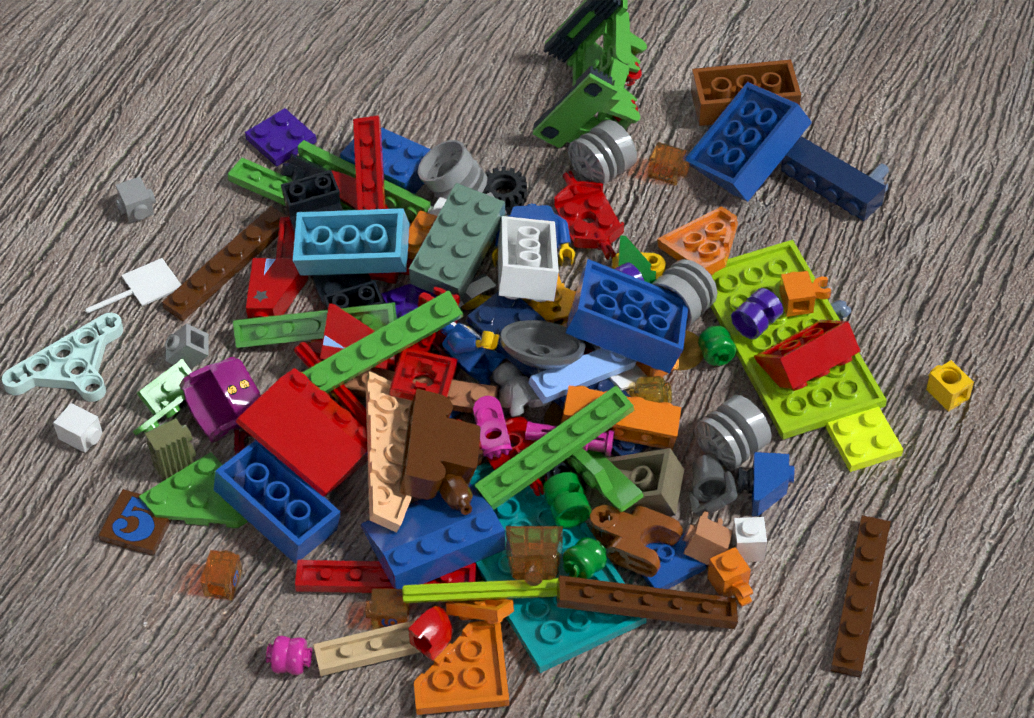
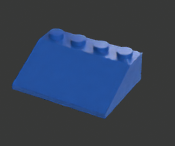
M747 82L684 161L729 193L748 202L812 122L799 104Z
M587 259L569 313L565 333L572 335L576 339L587 341L602 349L613 351L628 359L636 360L656 370L670 374L683 351L688 307L676 293Z
M469 484V488L473 495L470 503L472 511L468 515H463L461 511L452 509L444 501L440 492H438L432 499H420L410 503L397 533L370 520L361 523V528L397 595L402 593L403 586L427 583L505 550V530L492 507L471 484Z

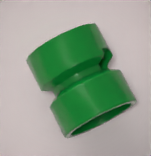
M571 472L560 473L549 478L544 483L543 493L550 506L555 524L558 527L572 528L584 523L590 517L591 507L586 496L583 494L582 485L576 474Z

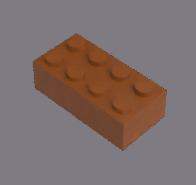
M792 60L692 69L691 94L699 126L713 125L747 82L793 101L800 106L801 92Z

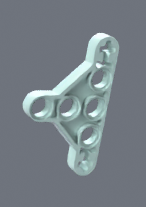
M115 313L103 314L11 367L2 376L6 392L10 395H20L38 386L75 389L83 399L89 402L102 399L106 393V387L103 378L98 372L106 345L120 337L123 333L120 316ZM91 336L94 338L88 344L80 343L83 337ZM61 350L70 351V354L66 357L60 358L56 356ZM43 363L47 365L42 371L32 370L37 364ZM75 367L85 368L81 374L75 375L70 373ZM90 384L100 385L96 391L88 392L85 390Z

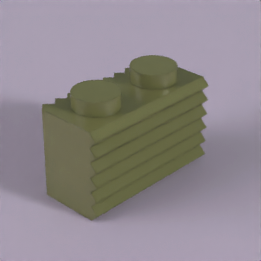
M176 418L144 433L153 467L162 481L192 464V458L197 456L190 443L193 438L186 425L181 426Z

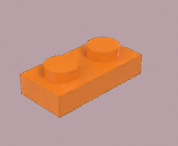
M419 211L409 227L407 258L414 260L437 218L436 215Z
M509 599L448 601L446 603L447 615L459 616L461 620L480 619L484 620L487 624H496L502 622L503 618L514 612L513 600Z

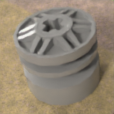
M609 119L602 121L593 127L589 133L581 135L580 138L575 139L568 146L571 164L584 182L603 183V186H605L608 181H612L616 175L624 173L637 162L636 148L630 135L617 122Z
M448 140L432 148L423 157L418 167L420 179L433 192L436 199H439V197L447 199L456 183L481 193L487 185L486 173L477 161L473 160L471 153L464 144L458 140Z
M682 259L676 261L662 276H659L652 283L655 286L678 294L688 307L686 330L717 298L716 283L710 273L703 266L691 260Z
M734 395L717 407V411H712L697 422L694 429L696 439L706 455L716 456L721 462L723 470L730 472L748 460L749 455H754V452H758L769 444L772 437L770 426L764 415L749 399L741 395Z

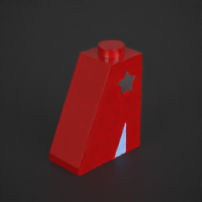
M253 258L246 302L247 318L284 315L307 283L309 275H300L291 258Z
M329 304L320 359L325 360L375 331L335 304ZM397 354L373 368L390 371L391 365L396 363Z

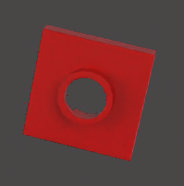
M406 348L401 351L389 396L412 401L416 389L441 394L448 398L458 359ZM417 376H427L432 379L433 384L427 386V383H420L418 381L414 383L413 380Z

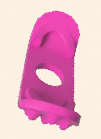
M490 395L482 396L475 402L473 411L476 425H479L481 428L480 442L483 455L490 459L493 458V455L500 458L502 453L508 455L509 451L512 450L500 401ZM492 431L502 433L496 439L486 438V435Z

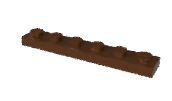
M270 206L162 302L163 309L181 321L187 319L278 237L280 217L288 216Z
M861 516L830 671L861 678L891 521Z
M560 575L557 581V607L727 629H735L738 624L736 598Z

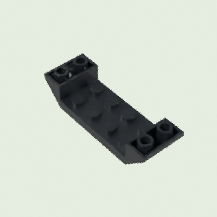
M332 170L281 184L282 194L294 234L297 212L343 211L340 203V191ZM368 273L310 275L323 310H328L329 304H335L339 308L384 304L375 280L371 281Z

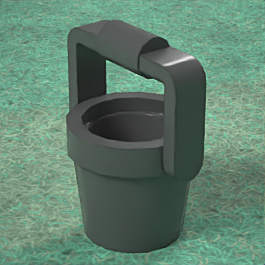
M703 455L694 460L692 464V491L689 492L692 510L698 517L702 516L705 511L708 512V515L712 514L737 498L734 478L730 471L724 472L721 462L716 456ZM699 501L706 502V504L700 507Z

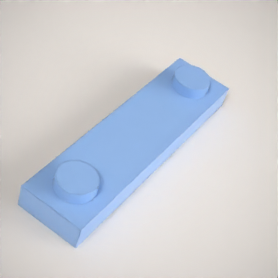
M601 348L583 355L571 365L548 369L532 375L528 383L541 402L545 404L565 396L569 385L590 386L634 368L637 361Z

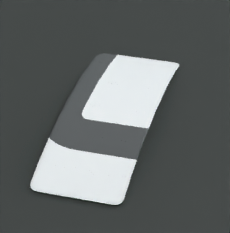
M486 274L474 277L459 304V308L477 295L495 287L494 282Z

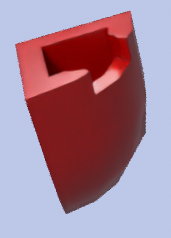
M439 606L428 609L408 628L410 644L432 661L446 648L452 636L449 616Z

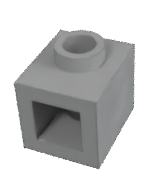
M141 177L116 184L119 197L116 200V204L120 214H126L129 223L154 215L152 204L156 203L151 188L146 189Z
M186 323L166 339V362L174 365L183 359L191 370L209 356V334Z

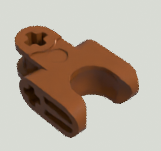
M601 505L593 509L590 514V521L593 526L591 532L596 540L600 542V546L603 545L606 548L607 557L613 563L646 577L655 576L660 569L658 554L646 547V545L658 542L674 545L683 535V529L679 521L642 506L635 507L631 514H628L626 512H619L612 506Z

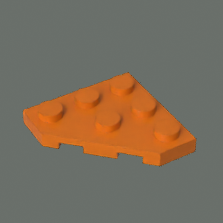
M721 206L657 238L658 247L677 261L685 259L698 263L710 275H713L715 272L726 267L738 226L737 216Z
M469 622L453 644L450 643L434 659V664L424 674L421 673L414 681L417 715L509 706L501 623Z

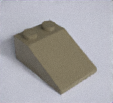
M671 448L607 458L644 495L643 498L623 512L631 514L635 507L642 506L667 516L676 515L684 468ZM587 484L585 496L591 510L601 505L614 507L597 489L590 488Z

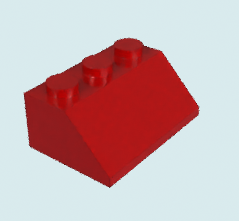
M819 320L758 353L754 358L780 388L796 391L807 386V381L810 379L820 378L829 374L830 368L852 361V356L861 351L849 321Z

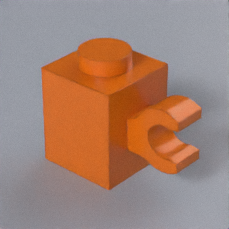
M808 271L781 274L779 293L786 316L814 313L815 299H828L831 296V288H820L827 286L828 278L821 276L812 283Z
M734 547L709 558L707 578L718 595L724 597L734 595L741 607L752 602L750 595L753 594V590L749 585L751 569L737 548Z

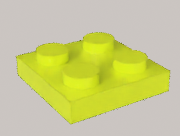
M879 407L827 423L826 430L850 472L900 457L903 454L904 449Z

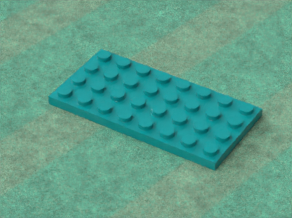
M489 462L477 466L470 482L474 488L477 482L494 471ZM544 476L540 479L543 485L546 482ZM527 486L493 510L505 530V550L475 562L476 569L484 582L516 580L514 575L520 574L521 577L523 569L519 568L523 567L525 557H521L523 556L521 554H508V550H561L560 554H544L546 560L550 559L547 561L548 575H554L552 579L559 578V575L570 577L569 573L567 574L563 568V553L569 547L574 546L581 538L589 537L594 540L596 538L585 522L572 528L558 527L555 524L550 506L544 494L541 495L540 493V496H536L531 487ZM527 554L526 559L530 561L525 560V563H529V565H524V571L529 572H523V574L528 576L538 575L546 578L543 577V575L547 576L546 562L539 561L544 559V556L542 558L538 557L540 555H530L533 557H528ZM607 555L605 567L590 578L592 580L625 584ZM557 597L509 599L513 600L514 612L506 616V619L539 673L647 622V618L557 607Z

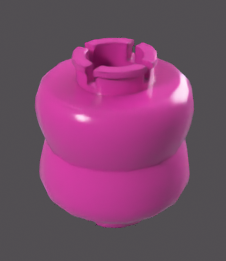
M280 635L275 638L273 644H268L266 662L271 663V669L274 673L288 672L292 675H301L304 672L305 666L310 667L312 648H307L305 638H290Z

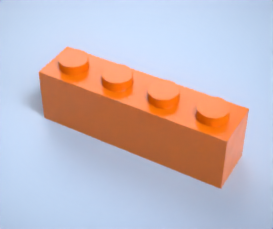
M569 385L561 424L607 391L602 392L585 386ZM627 397L634 405L635 411L605 431V433H608L610 430L614 431L613 439L662 449L671 448L673 450L678 435L681 407L673 406L668 402L658 403L641 397Z

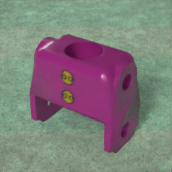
M235 357L227 358L221 362L207 365L189 373L179 384L181 390H183L190 412L211 443L232 435L234 430L241 429L242 427L235 421L261 396L243 362Z

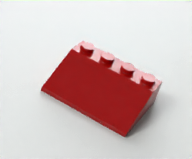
M296 368L280 377L235 421L323 497L368 461L367 427L363 426L348 410L338 405L325 391L319 389L305 374L299 372Z

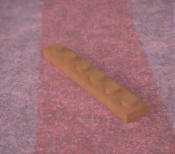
M371 368L344 383V385L354 396L366 397V376L369 371L389 381L393 380L395 371ZM417 376L413 380L414 383L416 381L427 383V386L433 384L432 379L427 376ZM452 380L448 399L453 404L452 410L474 414L473 407L475 402L480 397L487 395L496 398L497 387Z

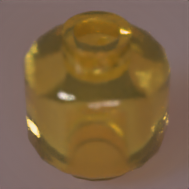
M661 376L640 377L629 391L631 397H641L658 403H672L671 384L666 382Z

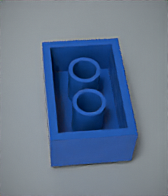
M381 127L384 180L416 194L424 185L418 175V167L423 157L431 149ZM353 139L340 153V158L355 165Z

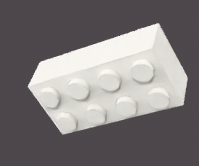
M502 216L498 239L499 296H505L509 299L527 298L537 302L554 301L559 272L555 222Z

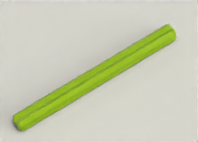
M558 578L540 580V584L537 586L528 585L527 580L405 585L402 589V598L404 603L557 597Z

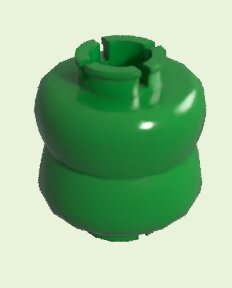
M711 326L699 336V348L703 352L704 360L709 365H726L735 356L737 351L736 345L727 328Z
M589 537L581 538L574 546L569 547L563 553V568L567 574L569 573L570 577L590 579L596 572L605 567L607 561L604 546H600L599 541Z

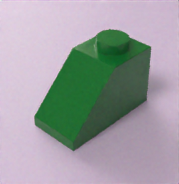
M620 235L618 267L629 262L639 270L645 282L652 284L656 280V271L651 270V263L626 236Z

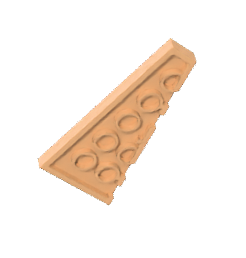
M369 371L366 376L369 519L397 533L412 497L399 493L409 407L412 401L389 396L392 381Z

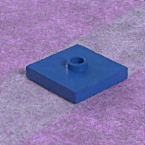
M684 533L674 545L660 542L646 545V547L658 554L660 560V569L655 576L646 577L642 575L649 587L669 589L706 570L707 564L683 554L687 543L683 540Z

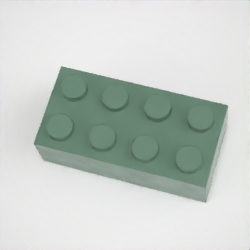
M456 183L409 267L411 284L433 293L434 287H439L446 291L449 290L451 294L460 296V304L500 229L501 217L505 216V202Z

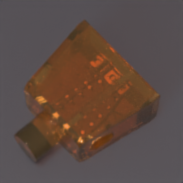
M506 526V555L512 578L525 580L530 586H537L541 584L542 580L556 578L563 553V526Z

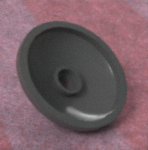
M526 320L514 322L504 327L500 336V343L510 356L525 365L537 369H554L571 365L583 356L585 350L584 340L576 339L572 335L566 334V327L546 321Z

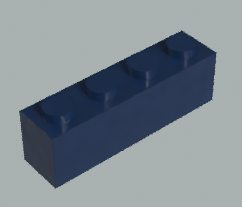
M802 136L782 159L781 171L788 177L797 180L808 189L815 191L829 202L838 205L862 221L869 218L883 204L886 186Z

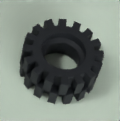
M501 167L502 171L493 168V173L490 171L486 172L487 185L482 193L487 194L491 192L495 198L504 201L506 213L510 215V210L513 207L524 206V202H527L526 178L522 176L519 170L515 173V169L511 167L509 171H506V167ZM501 188H507L512 190V192L505 194L497 193L495 191Z

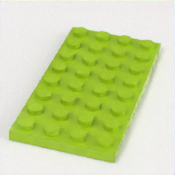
M793 239L730 258L725 268L711 275L716 283L717 298L710 307L719 324L730 331L731 338L736 345V355L782 440L827 426L828 422L876 407H886L887 402L860 353L852 356V361L830 368L829 374L820 378L810 379L807 381V386L796 391L780 388L756 362L755 355L819 320L840 321L828 299H815L814 313L787 317L783 306V314L772 325H769L757 339L746 338L733 325L731 314L743 302H746L758 288L768 289L782 303L779 293L781 274L808 271L811 282H814L816 278Z

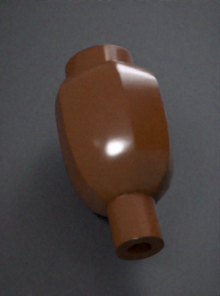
M454 474L446 475L439 490L444 501L452 509L461 511L463 515L470 514L472 511L470 503L473 496L471 489L461 476Z

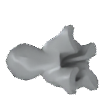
M502 363L493 371V381L501 387L499 401L503 415L511 413L512 417L520 415L525 411V404H528L530 408H535L551 403L543 404L529 385V378L522 376V372L514 364Z

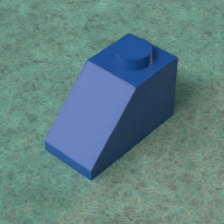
M754 452L752 468H754L752 516L758 517L787 494L788 483H794L795 468L789 465V454Z

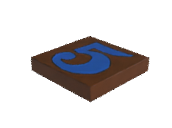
M122 489L98 535L99 539L102 542L154 556L172 519L155 517L139 499L141 494Z

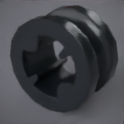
M743 467L738 468L737 493L747 490L748 494H752L754 468L750 467L749 470H743Z

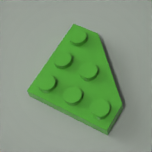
M211 452L139 496L144 505L158 518L185 520V524L209 526V523L226 524L228 528H239L248 522L213 490L215 471L222 464Z

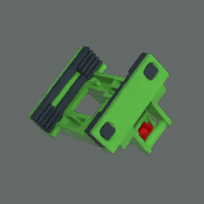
M584 0L545 41V53L548 51V55L551 56L553 54V57H557V60L560 61L562 59L563 63L567 61V65L573 66V87L534 123L533 135L561 148L566 142L571 143L575 139L580 138L581 135L589 133L593 127L604 120L615 121L625 130L632 123H637L640 120L638 107L635 104L637 98L627 91L624 85L632 86L635 80L641 78L642 71L639 67L641 62L636 56L639 53H643L647 49V45L641 38L630 32L629 13L627 12L628 0ZM602 34L603 48L595 42ZM598 112V118H595L594 115Z

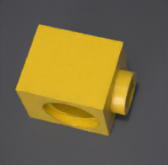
M952 360L942 366L937 365L930 371L926 390L948 412L970 399L974 381Z

